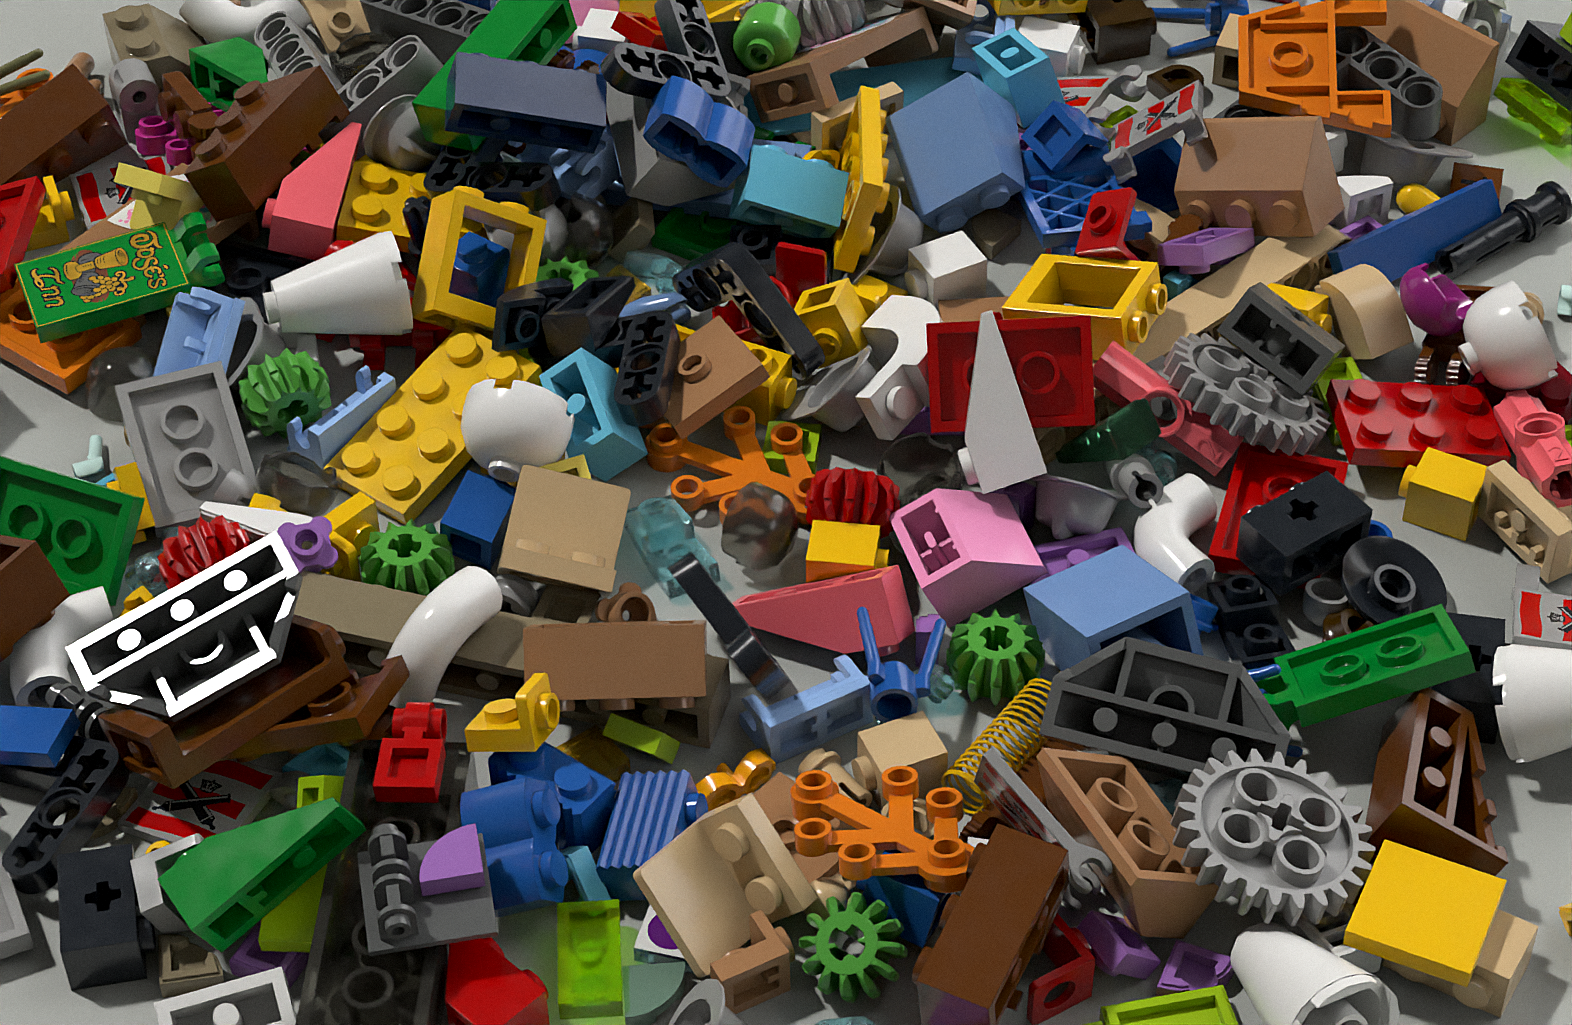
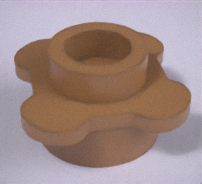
M633 582L621 584L616 595L610 599H600L595 606V616L602 622L657 621L652 601L648 596L641 593V588ZM625 610L629 613L628 621H625L622 617Z

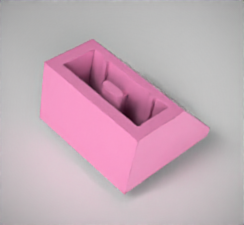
M936 488L892 513L889 517L921 589L940 617L946 621L948 628L970 617L972 613L981 611L1048 573L1007 494H983L982 492Z

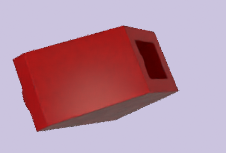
M487 937L449 943L445 996L449 1025H550L547 1004L549 993L546 986L534 972L529 969L521 971L505 958L502 949L494 939Z

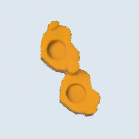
M762 748L754 749L744 756L734 772L726 763H720L716 768L718 773L709 774L695 786L698 793L705 795L709 812L740 798L743 794L754 793L761 784L767 783L770 780L773 771L776 769V763Z

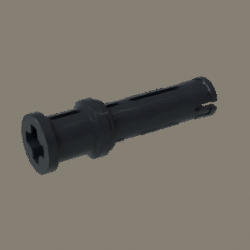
M1546 181L1537 187L1534 195L1525 200L1515 199L1506 205L1500 217L1481 226L1457 242L1437 251L1435 254L1437 269L1443 275L1447 273V277L1454 280L1468 269L1489 259L1516 242L1530 243L1540 236L1542 229L1551 224L1561 225L1571 218L1572 202L1568 193L1560 184L1554 181Z

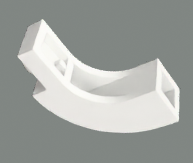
M891 295L860 327L882 369L855 398L878 439L894 440L925 406L930 407L926 323H940L943 320L934 305L922 298Z

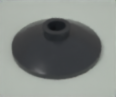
M1371 536L1354 543L1343 556L1340 565V580L1343 591L1355 610L1374 625L1442 604L1446 610L1447 591L1439 571L1422 552L1410 544L1391 537Z

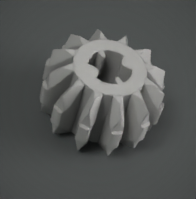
M791 0L785 6L798 19L801 28L798 46L810 48L818 44L821 45L850 34V32L860 29L867 20L864 0Z

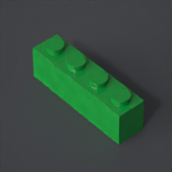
M500 0L412 101V106L425 140L474 152L486 137L445 131L447 78L456 53H483L489 57L513 61H533L539 65L546 66L577 29L569 0Z

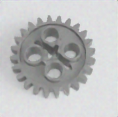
M1189 333L1187 338L1181 335L1177 342L1175 341L1163 362L1166 365L1163 373L1171 377L1168 384L1180 389L1179 398L1194 402L1193 411L1207 413L1211 416V424H1220L1233 437L1237 435L1246 437L1250 445L1255 446L1257 441H1259L1273 453L1279 447L1289 456H1292L1294 451L1301 455H1306L1308 450L1315 451L1331 424L1327 421L1330 414L1321 409L1324 403L1311 397L1314 392L1312 389L1305 395H1300L1239 347L1232 346L1224 337L1220 336L1216 342L1206 333H1203L1201 338L1193 333Z
M1251 749L1246 762L1231 750L1228 751L1223 764L1210 757L1203 771L1195 768L1187 784H1183L1174 805L1176 810L1170 825L1177 828L1172 843L1174 846L1186 849L1181 860L1182 866H1200L1201 870L1195 881L1198 886L1214 882L1219 887L1215 897L1218 903L1233 896L1239 900L1238 914L1243 916L1249 911L1251 906L1260 908L1263 922L1267 924L1270 923L1275 912H1282L1289 926L1295 927L1302 912L1313 924H1319L1325 911L1337 917L1345 902L1351 905L1355 902L1373 867L1369 863L1376 851V847L1367 843L1373 830L1371 826L1357 823L1363 812L1361 806H1344L1343 801L1348 793L1345 787L1330 791L1325 786L1329 776L1328 773L1322 772L1312 778L1306 774L1307 766L1305 760L1301 759L1293 768L1285 766L1282 753L1277 751L1271 763L1264 762L1257 749Z

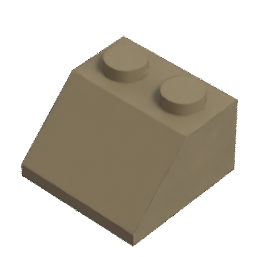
M149 3L138 6L128 5L116 11L102 14L111 60L114 66L124 59L135 58L142 60L147 64L160 93L163 87L162 74L181 71L192 83L189 49L207 44L204 37L195 32L189 24Z

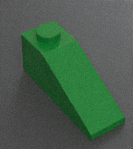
M241 37L189 49L193 86L207 102L224 112L228 111L235 101V92L243 85L258 80L261 84L268 82V63L263 55V49Z
M332 797L207 837L193 849L183 853L175 864L157 880L191 931L222 953L367 829L359 819Z

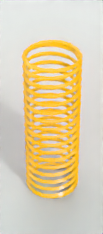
M1039 678L1030 680L1023 690L1019 691L1018 695L1008 703L1007 707L1003 708L997 718L993 719L986 730L982 731L981 735L960 755L959 759L955 760L948 771L943 773L941 777L942 787H946L945 780L947 778L950 788H954L951 781V774H953L962 792L970 799L983 803V805L975 806L964 798L963 803L973 809L982 810V808H986V804H990V800L975 784V775L972 771L977 773L978 766L976 764L979 765L982 755L994 746L1009 759L1010 763L1005 762L1017 774V771L1042 747L1048 739L1039 735L1040 728L1028 719L1023 711L1042 724V720L1030 710L1028 705L1044 716V711L1036 705L1033 699L1045 707L1047 703L1039 697L1031 695L1030 692L1042 694L1047 699L1049 695L1030 687L1040 686L1050 691V686L1035 682H1043L1050 686L1052 682ZM1018 717H1021L1023 720H1025L1026 723H1028L1033 729H1035L1037 734L1031 732L1025 725H1023L1021 721L1018 719ZM1004 720H1008L1009 725L1005 724ZM1013 723H1016L1029 734L1032 740L1026 738L1018 731ZM999 726H1003L1004 731L1000 730ZM1008 729H1011L1013 732H1015L1026 743L1027 746L1021 744L1015 737H1013L1011 733L1008 731ZM1002 734L1010 738L1020 748L1021 752L1008 743ZM997 740L1005 744L1015 754L1016 757L1006 752L1005 749H1003L1001 745L997 742ZM978 749H981L983 754H980ZM973 755L977 756L978 761L973 759ZM967 761H970L973 767L968 765ZM962 767H965L967 772H964ZM957 775L962 777L973 791L980 794L982 800L970 794L960 783ZM963 807L964 812L969 814L977 813V811H971Z

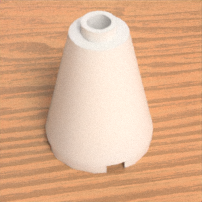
M392 231L379 232L271 280L272 291L262 293L268 323H279L282 333L402 335L411 333L413 319L406 278L402 279L398 264L402 260Z
M1518 644L1498 647L1494 655L1493 686L1503 685V705H1495L1501 739L1508 757L1511 760H1516V763H1528L1572 748V650Z
M1262 922L1250 926L1237 937L1231 952V966L1263 1025H1397L1400 1015L1397 996L1378 977L1273 922L1269 924Z

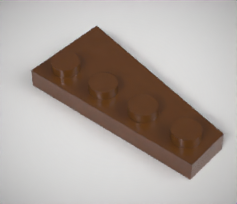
M402 655L382 660L380 665L382 670L379 673L359 678L355 668L349 670L351 676L219 761L237 759L238 762L243 763L253 761L268 753L287 751L289 754H299L317 745L338 742L341 746H349L364 740L371 734L372 727L410 676Z

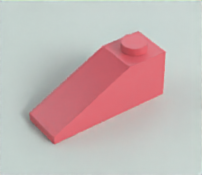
M351 122L282 180L277 199L268 197L262 219V227L270 229L268 250L311 260H319L324 257L327 248L335 239L337 224L353 164L357 159L362 124Z
M899 565L745 595L732 603L751 627L843 654L864 651L857 617V609L859 607H865L868 610L879 657L899 651V643L915 631Z

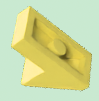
M121 162L118 164L114 182L133 187L131 198L136 199L129 223L130 228L133 230L165 222L169 231L176 226L184 215L198 212L204 205L190 182Z

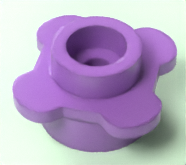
M316 516L309 523L299 525L286 522L278 528L277 532L300 574L304 570L317 573L322 569H329L336 564L338 552L331 546L329 535L332 532V524L327 518ZM307 541L313 544L312 548L308 550L302 548V544Z

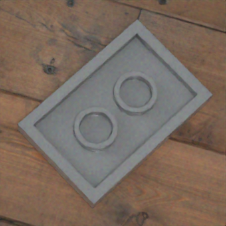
M221 361L115 386L116 398L135 462H137L156 525L154 527L156 537L178 532V526L190 527L195 525L201 516L199 508L205 501L211 502L220 484L232 468L251 479L257 488V493L261 494ZM243 497L241 502L249 506L251 500Z

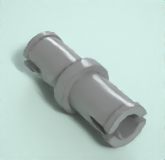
M1115 446L1119 453L1117 456L1111 450L1107 451L1103 458V468L1110 477L1112 486L1120 495L1128 496L1131 502L1140 508L1151 507L1147 500L1149 497L1156 504L1161 500L1164 490L1163 484L1155 475L1153 466L1145 457L1135 454L1127 446Z

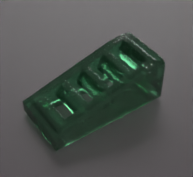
M1141 398L1140 400H1134L1067 442L1059 451L1055 452L1058 462H1063V464L1125 460L1159 438L1161 430L1148 401Z

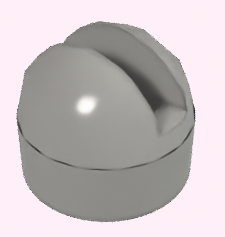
M232 468L220 484L211 502L248 507L245 503L241 502V499L245 497L251 500L253 494L257 493V488L251 479Z
M1316 578L1310 580L1305 586L1302 600L1303 613L1313 624L1323 627V620L1328 614L1348 609L1349 600L1343 591L1341 582L1329 578Z

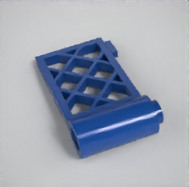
M1086 144L1060 173L1050 170L1033 150L1021 151L1025 189L1010 196V200L1019 201L1043 249L1077 246L1092 195L1098 192L1123 188L1121 184L1118 185L1116 182V176L1112 167L1106 165L1103 160V155L1109 153L1107 144L1102 149ZM1133 206L1123 241L1145 239V232H1152V221L1146 211L1137 212Z

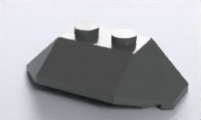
M276 530L65 648L90 697L176 722L281 663L303 577Z
M1130 637L1120 639L1053 676L1039 735L1081 752L1128 757L1136 768L1187 781L1195 768L1203 771L1210 757L1223 764L1228 751L1231 750L1246 762L1251 749H1257L1264 762L1270 763L1277 751L1282 753L1285 762L1291 736L1243 665Z

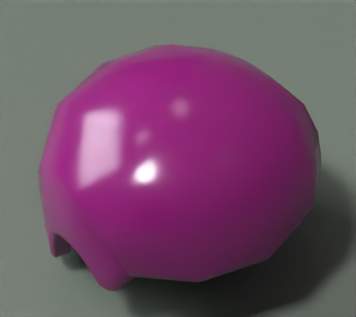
M1427 263L1412 267L1402 276L1400 281V299L1404 311L1413 325L1432 336L1440 338L1449 337L1461 331L1466 313L1473 302L1446 275L1439 274L1430 278L1425 272L1429 267Z

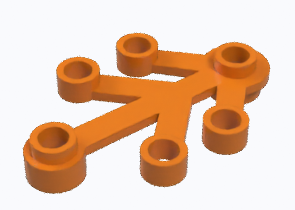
M746 406L731 407L723 415L724 434L734 442L741 460L689 442L687 437L681 439L669 423L655 426L645 440L648 455H646L647 463L654 470L665 473L674 472L689 464L723 477L702 482L701 479L693 475H682L674 479L671 483V499L676 509L691 512L699 509L703 504L719 501L720 522L729 529H742L753 521L790 513L791 517L799 523L809 524L806 521L807 508H805L807 490L810 489L811 478L815 474H812L802 451L803 431L798 425L790 422L780 423L774 426L770 433L771 447L773 451L783 455L789 477L770 471L755 436V413ZM760 490L772 494L752 501L745 495ZM692 492V494H688V495H685V494H682V493ZM736 509H737V510H742V511H739V512H730L731 510H736Z
M894 766L882 773V791L884 799L889 801V818L840 794L837 783L825 771L809 770L797 776L796 783L791 787L790 794L792 815L800 821L794 827L795 847L799 854L806 857H819L827 853L838 852L839 872L844 878L849 880H865L872 876L919 874L923 877L925 886L933 891L954 893L964 889L969 880L966 878V870L974 847L958 838V822L962 820L964 815L963 796L960 791L954 788L941 787L931 790L926 795L927 819L934 824V840H931L914 831L913 800L919 796V781L917 771L911 767ZM837 818L858 830L832 831L831 824L828 821ZM876 850H899L903 853L876 855Z

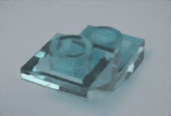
M671 495L647 499L640 503L639 506L627 510L624 527L644 564L669 599L686 594L668 568L690 551L696 556L716 583L721 581L718 562L695 538L692 518Z

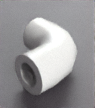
M186 0L179 10V15L192 29L211 43L241 37L258 47L254 39L256 28L264 18L277 11L286 12L302 30L312 22L307 11L298 0H265L252 7L238 6L229 0Z
M1186 473L1163 487V496L1157 504L1150 498L1148 502L1151 507L1141 508L1132 537L1135 552L1138 556L1187 589L1191 594L1199 596L1206 589L1207 583L1211 581L1215 567L1214 562L1189 541L1188 537L1215 520L1217 504L1208 485L1198 476Z
M467 566L459 570L428 594L411 614L396 637L386 658L389 659L402 655L410 673L409 678L390 702V705L396 708H405L407 702H432L440 681L459 648L470 635L495 617L500 611L503 600L501 588L488 571L478 566Z
M103 586L69 596L55 608V614L50 621L39 628L30 630L14 644L13 651L10 654V687L16 706L49 708V704L45 700L48 689L55 683L72 684L67 669L71 659L65 647L114 621Z

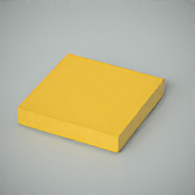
M1384 839L1345 930L1343 944L1468 987L1503 897L1507 880Z

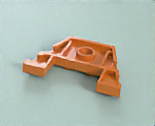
M1325 0L1303 7L1296 1L1238 17L1239 104L1292 117L1321 116L1323 124L1382 138H1391L1390 90H1337L1335 27L1386 26L1387 0Z

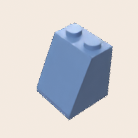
M966 72L886 117V125L915 213L923 223L940 234L961 228L969 218L986 209L1004 205L1010 199V196L1025 189L1017 117L1014 106L971 73Z
M1124 545L1117 546L1023 588L1032 625H1036L1039 641L1043 642V648L1060 671L1076 665L1124 637L1135 638L1204 656L1190 592Z

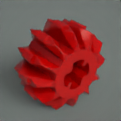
M835 467L831 470H820L811 478L810 489L806 493V521L811 525L813 520L879 525L880 539L889 536L890 532L894 531L889 517L900 509L901 501L898 500L900 488L889 477L876 475L874 471H861L855 467L853 469Z
M223 515L215 517L210 522H206L200 516L195 525L190 527L178 526V536L163 540L164 551L157 557L160 564L159 571L168 590L252 543L247 532L241 528L238 522L228 523Z

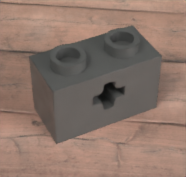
M1262 282L1247 289L1217 329L1225 338L1302 396L1315 387L1345 347L1343 343Z

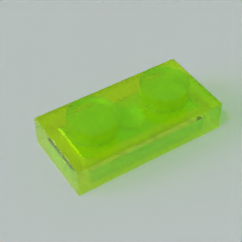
M1501 77L1493 95L1508 106L1506 111L1512 117L1525 123H1531L1540 130L1539 137L1554 147L1565 148L1566 145H1572V111H1568L1528 79Z
M619 899L557 903L558 1007L560 1020L624 1016Z

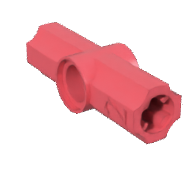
M1115 341L1109 345L1093 366L1094 388L1138 420L1139 426L1147 434L1154 437H1162L1214 477L1224 467L1245 438L1238 435L1231 436L1228 430L1220 424H1211V416L1207 413L1193 411L1192 408L1195 403L1179 398L1180 389L1170 386L1168 384L1169 380H1166ZM1156 397L1170 399L1177 408V417L1172 420L1158 418L1151 408V400Z
M1525 389L1506 392L1505 398L1498 405L1494 406V415L1505 440L1516 455L1517 472L1522 477L1533 482L1539 493L1545 499L1553 501L1557 508L1572 505V447L1566 439L1564 418L1559 414L1548 412L1540 399L1530 396Z

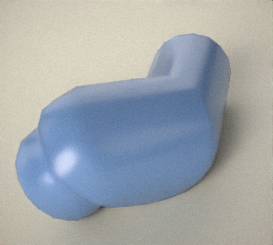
M670 292L639 298L625 305L618 318L652 311H664L672 315L675 324L682 326L691 319V311L686 306L687 299L677 292Z

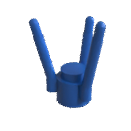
M1211 0L1215 1V3H1207L1206 9L1152 8L1156 18L1205 19L1207 31H1214L1216 34L1171 47L1167 50V55L1174 57L1216 46L1230 13L1242 16L1249 14L1248 1Z
M859 607L857 609V617L866 655L865 662L868 680L870 681V707L872 714L878 721L886 723L916 713L918 698L927 697L931 694L930 678L943 640L946 621L942 618L936 620L918 674H914L902 662L888 661L881 663L868 610L865 607Z

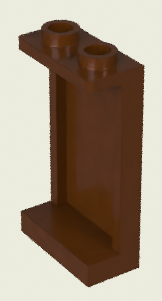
M293 614L281 663L178 721L171 722L161 718L155 720L118 705L113 706L97 717L111 746L119 752L126 769L175 789L351 676L342 657L346 653V648L340 635L332 626Z

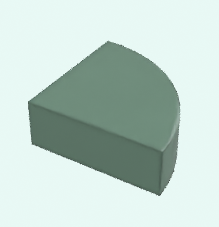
M685 961L622 966L626 1025L653 1024L657 1021L659 1014L668 1009L683 995L686 984Z

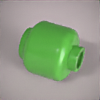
M757 3L749 8L742 17L734 34L733 49L736 58L744 67L755 73L791 61L800 43L801 28L798 19L789 9L777 3Z

